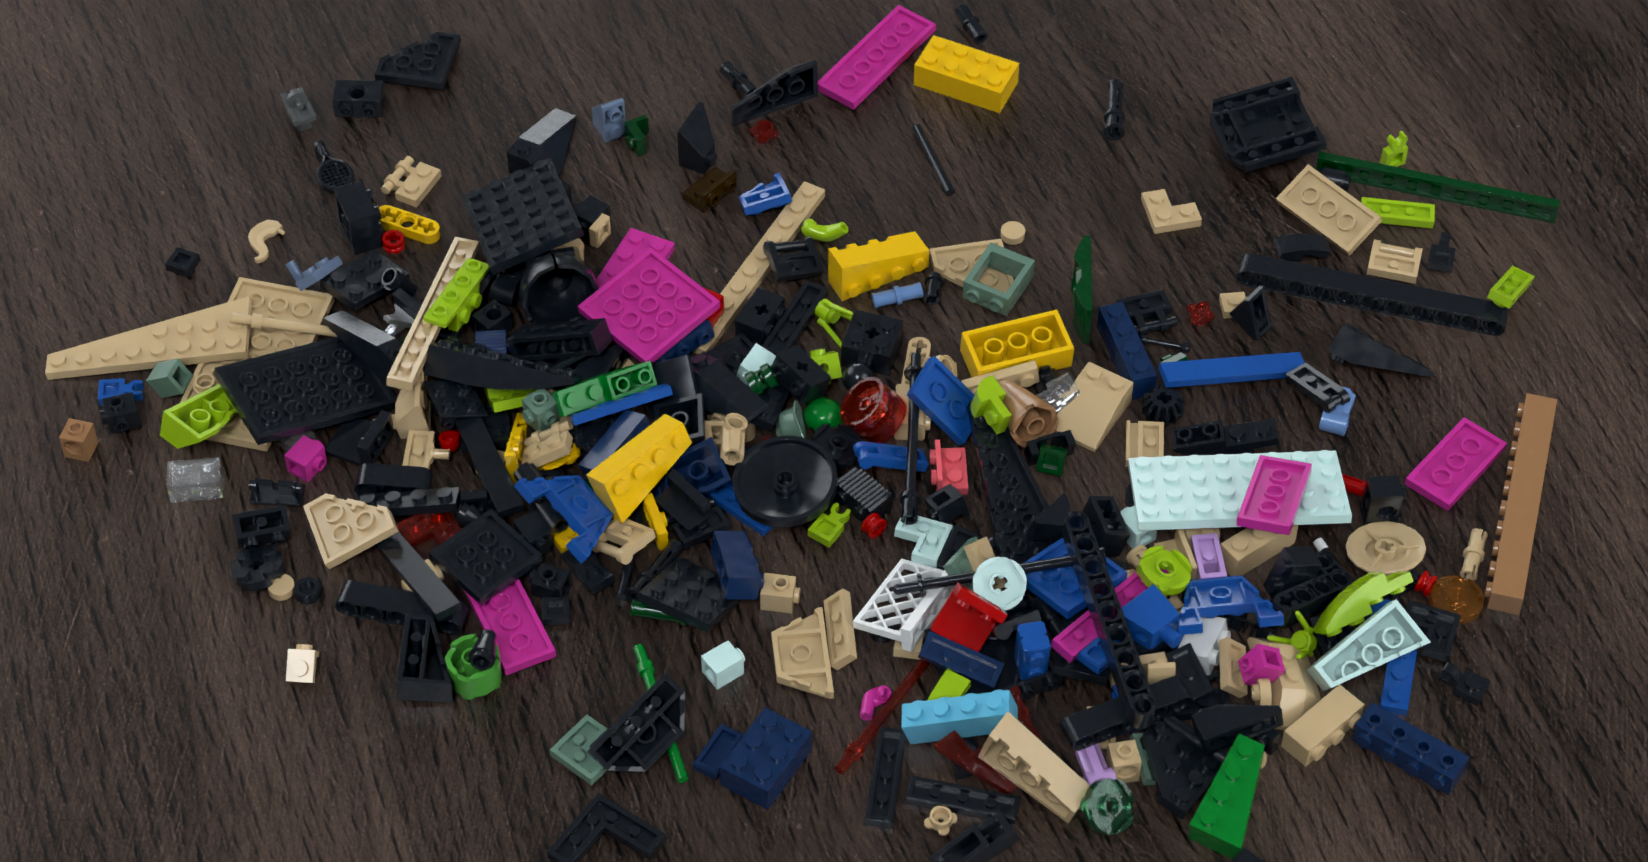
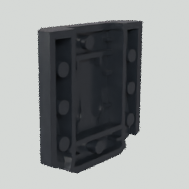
M1292 76L1213 99L1210 126L1226 158L1245 172L1326 149V141L1318 126L1313 125L1300 99V91Z

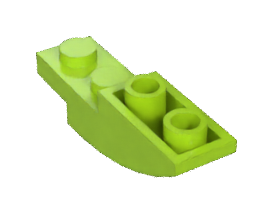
M1396 571L1385 576L1384 572H1370L1357 579L1339 593L1327 606L1314 626L1315 633L1326 634L1327 637L1341 633L1342 627L1346 625L1354 626L1364 622V617L1373 613L1370 605L1383 601V596L1389 593L1394 595L1404 591L1406 585L1414 582L1411 573Z

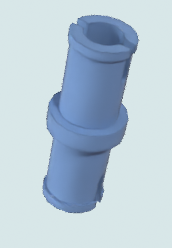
M917 282L916 284L902 287L896 285L889 290L871 293L874 308L876 309L895 303L896 305H901L903 301L922 298L923 290L921 283Z

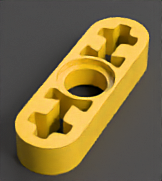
M390 205L379 207L382 219L378 220V222L381 223L384 230L401 231L404 237L425 244H433L440 239V227L436 221ZM404 222L414 223L411 227L401 226Z

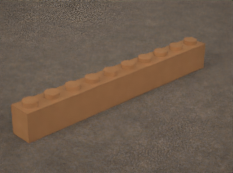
M1526 393L1524 403L1519 402L1516 417L1521 419L1520 422H1515L1513 437H1517V441H1512L1509 456H1513L1514 459L1513 461H1508L1506 475L1510 476V481L1505 480L1502 495L1507 496L1506 500H1501L1499 515L1503 516V521L1498 520L1495 535L1500 537L1499 541L1494 540L1491 556H1496V560L1490 562L1488 576L1492 577V582L1487 581L1484 597L1489 598L1487 609L1515 615L1520 613L1524 600L1557 399Z

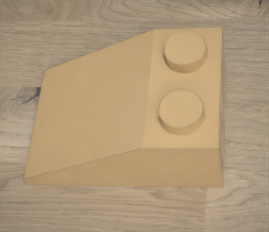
M1088 362L1076 378L1057 414L1059 423L1054 433L1071 430L1076 444L1095 452L1131 403L1134 382Z

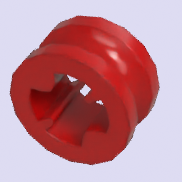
M389 230L383 234V248L387 253L397 254L404 250V235L401 231Z
M872 513L863 521L861 530L867 533L870 539H875L885 531L887 522L881 519L878 513Z
M1425 570L1419 578L1414 591H1421L1424 597H1428L1436 585L1438 576H1430L1429 571Z

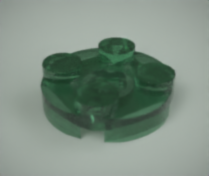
M1102 778L1089 786L1085 797L1081 799L1080 808L1085 813L1088 824L1098 834H1118L1125 831L1133 820L1134 813H1131V804H1134V797L1130 788L1123 781ZM1107 801H1111L1112 803L1110 805V809L1112 810L1111 812L1107 811L1106 809Z

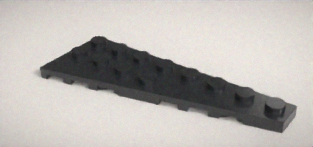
M971 400L968 403L967 410L998 557H1006L1021 564L1056 542L1030 540L1026 537L1033 520L1049 506L1016 442L1013 440L1008 427L1005 432L996 434L992 427L987 424L984 416L974 418L971 413Z

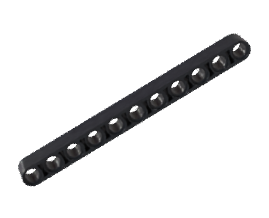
M1251 253L1244 254L1241 257L1236 275L1237 281L1248 287L1257 288L1262 286L1264 290L1492 336H1499L1505 332L1509 313L1507 307H1499L1489 300Z

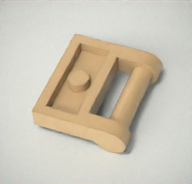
M1374 239L1367 275L1416 284L1423 248L1415 247V249L1384 244L1381 243V240Z
M613 519L608 523L592 550L595 553L602 552L612 556L619 563L627 565L631 562L633 555L645 548L656 536L652 528L629 519H626L622 524ZM609 540L611 542L621 545L622 547L618 548L605 542Z

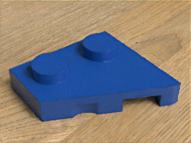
M780 173L773 175L774 181L765 186L764 183H760L752 190L739 196L741 207L746 216L757 215L764 210L779 208L792 202L790 192Z

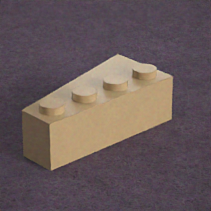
M1009 711L990 733L978 755L981 760L1068 824L1093 790L1085 779L1077 775Z

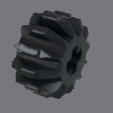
M1159 384L1157 389L1150 387L1148 393H1144L1142 398V414L1146 415L1147 421L1164 422L1166 428L1169 423L1176 425L1178 419L1182 418L1184 414V397L1180 396L1179 390L1172 391L1171 387L1163 388L1161 384Z

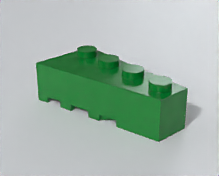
M1238 734L1189 824L1188 839L1231 859H1234L1243 849L1263 763L1265 745L1242 734Z

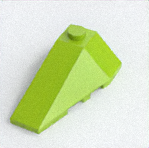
M218 384L163 411L160 436L177 449L196 444L217 434L237 411L221 385Z

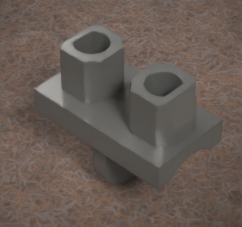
M303 87L297 90L292 89L290 93H281V101L294 127L296 126L298 131L312 128L311 121H315L317 118Z

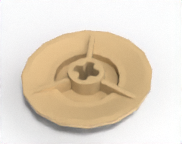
M1389 521L1373 522L1359 527L1349 536L1345 546L1348 558L1356 567L1368 573L1384 572L1385 576L1396 571L1414 569L1423 560L1426 552L1424 538L1415 529L1401 523Z

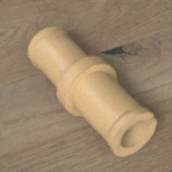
M1482 529L1471 530L1468 547L1463 552L1464 563L1460 576L1464 578L1466 573L1464 580L1467 581L1477 579L1480 562L1484 560L1485 553L1483 549L1488 534L1486 531L1483 532Z

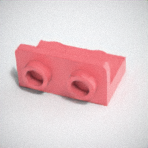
M935 440L934 449H930L929 452L930 465H935V469H931V485H936V491L951 483L962 495H968L965 448H941L940 440Z

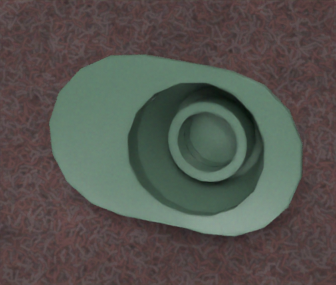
M794 400L793 407L779 414L775 423L777 436L807 438L801 406L797 400Z

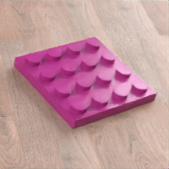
M649 248L577 307L579 313L586 319L605 318L612 339L641 363L651 361L652 364L716 312L721 305L717 298L653 248Z

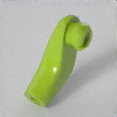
M806 219L803 222L801 231L804 236L812 237L814 240L832 242L847 234L848 226L844 222L832 225H816L813 219Z

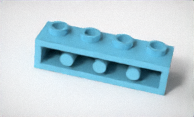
M994 690L982 694L969 693L965 696L941 697L929 701L916 700L912 703L902 704L901 728L910 744L989 735L1008 711L1018 720V706L1010 690Z

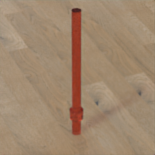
M920 659L857 740L855 742L852 741L844 751L845 755L835 766L837 773L843 775L853 761L859 760L864 753V747L930 664L929 662Z

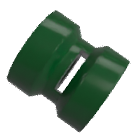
M768 363L760 366V369L755 372L750 371L744 374L750 389L758 396L765 389H772L779 385Z

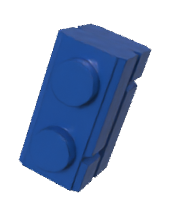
M1037 621L1017 626L1014 657L1018 666L1020 680H1026L1048 671L1051 646L1044 622Z

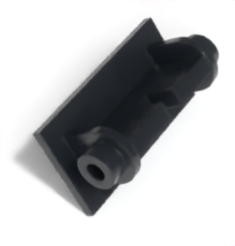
M255 477L254 480L249 481V490H252L249 503L301 507L306 485L298 483V480H278L275 483L273 480Z

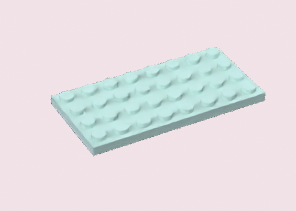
M1321 450L1310 452L1128 458L1138 531L1241 527L1236 526L1237 516L1260 455L1312 464L1311 475L1293 525L1351 523L1352 513L1336 451Z

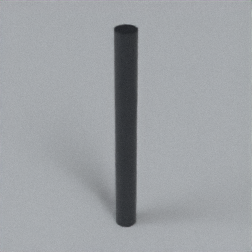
M915 124L913 131L946 195L952 196L955 190L921 124Z
M636 510L633 521L643 525L645 512ZM636 553L629 564H623L616 598L619 600L627 599L625 597V590L630 585Z

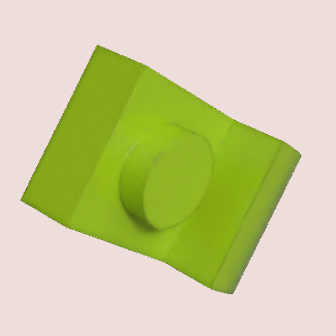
M991 375L979 383L971 402V413L974 418L984 416L987 424L992 427L996 434L1005 432L1012 414L1003 404L1006 392L994 376Z

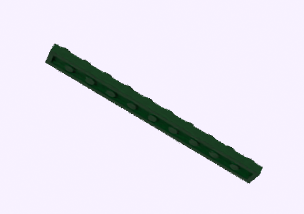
M1321 151L1319 152L1316 170L1317 168L1323 169L1324 166L1346 170L1347 176H1351V182L1549 223H1555L1560 200Z

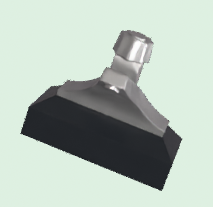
M400 287L393 293L395 313L384 315L383 318L387 323H390L385 332L393 337L405 328H411L422 306Z

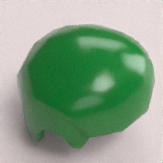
M820 397L811 401L803 412L804 421L808 429L813 428L816 431L821 425L829 423V427H837L838 424L844 425L840 405L830 398Z

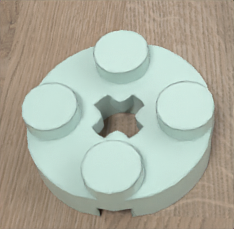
M992 557L978 566L973 576V591L1004 610L1015 607L1024 597L1027 578L1024 570L1016 561L1006 557ZM996 576L1000 579L1006 578L1007 582L1004 584L1006 589L1004 591H1001L999 588L993 589L992 585L995 583L994 578Z

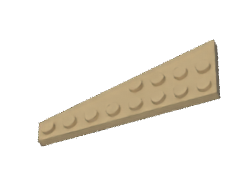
M244 297L48 354L45 370L48 380L153 369L157 362L177 358L184 365L248 358L250 325L230 322L232 313L251 315L252 303L250 297Z

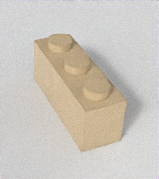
M1293 525L1290 535L1246 528L1222 542L1220 546L1226 572L1230 576L1244 575L1280 553L1284 547L1293 545L1296 541L1298 525Z
M1339 684L1284 730L1281 747L1305 767L1313 760L1318 761L1325 754L1328 747L1332 744L1337 745L1348 730H1354L1355 724L1362 716L1365 704Z

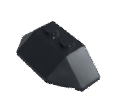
M664 673L587 752L606 771L646 772L684 733L685 691L670 676Z

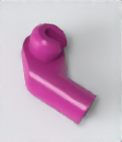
M881 685L864 694L859 715L862 720L870 721L873 719L874 709L887 702L891 697L890 688L886 685Z

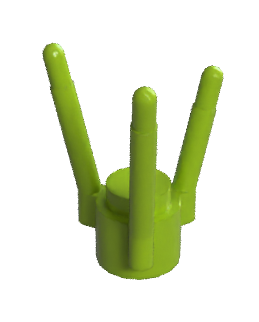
M823 299L815 308V315L819 317L817 323L827 331L841 348L842 341L828 323H836L840 316L851 321L853 312L832 303L828 299Z
M1296 611L1295 615L1304 631L1295 632L1292 638L1267 636L1269 641L1287 643L1300 651L1296 655L1297 659L1307 656L1312 657L1314 655L1313 651L1317 646V639L1313 635L1314 628L1308 625L1299 611Z

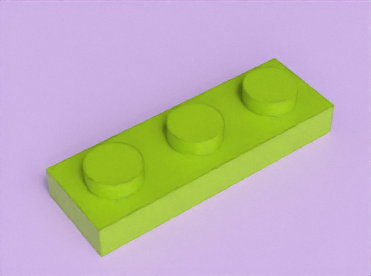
M1361 198L1362 204L1381 217L1382 224L1433 229L1435 204Z
M1512 265L1491 288L1487 298L1493 300V303L1499 307L1510 309L1532 284L1535 276Z

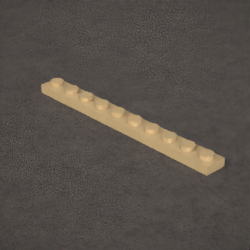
M805 181L791 198L792 202L785 206L720 293L724 296V314L713 326L715 337L692 352L701 354L703 351L706 353L714 348L755 290L771 271L768 257L765 256L763 251L764 242L773 241L774 243L793 241L802 229L803 222L810 218L824 199L825 189Z
M460 237L454 238L390 369L386 386L412 391L427 359L429 345L435 342L441 329L439 326L424 322V315L466 259H474L479 248V241Z

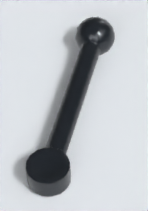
M1146 335L1139 337L1142 344L1150 343L1180 349L1183 353H1188L1191 345L1187 342L1177 344L1151 339Z

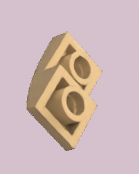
M1157 659L1151 661V664H1147L1144 672L1149 685L1175 676V662Z

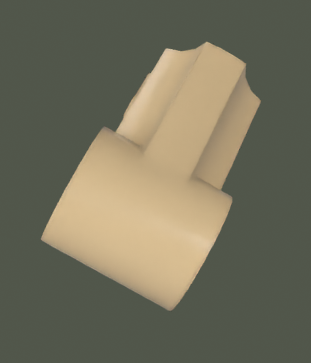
M730 413L726 416L719 434V441L721 442L720 458L724 460L725 464L733 466L743 461L745 430L748 425L746 418L738 413Z

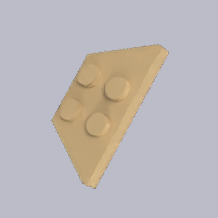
M818 607L814 609V614L803 620L799 617L788 626H782L771 632L777 683L834 699L823 609Z

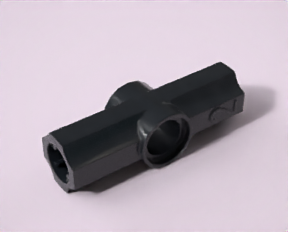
M528 462L519 465L518 469L513 473L516 481L521 478L533 481L535 478L543 477L534 463ZM541 497L531 503L533 511L537 510L552 533L556 532L559 534L567 530L568 522L559 512L553 509L551 502L546 497Z

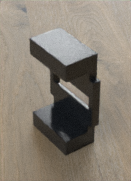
M1071 430L1056 432L1027 441L1024 455L1028 465H1036L1042 443L1046 444L1047 440L1051 438V446L1068 449L1066 456L1072 455L1076 442Z

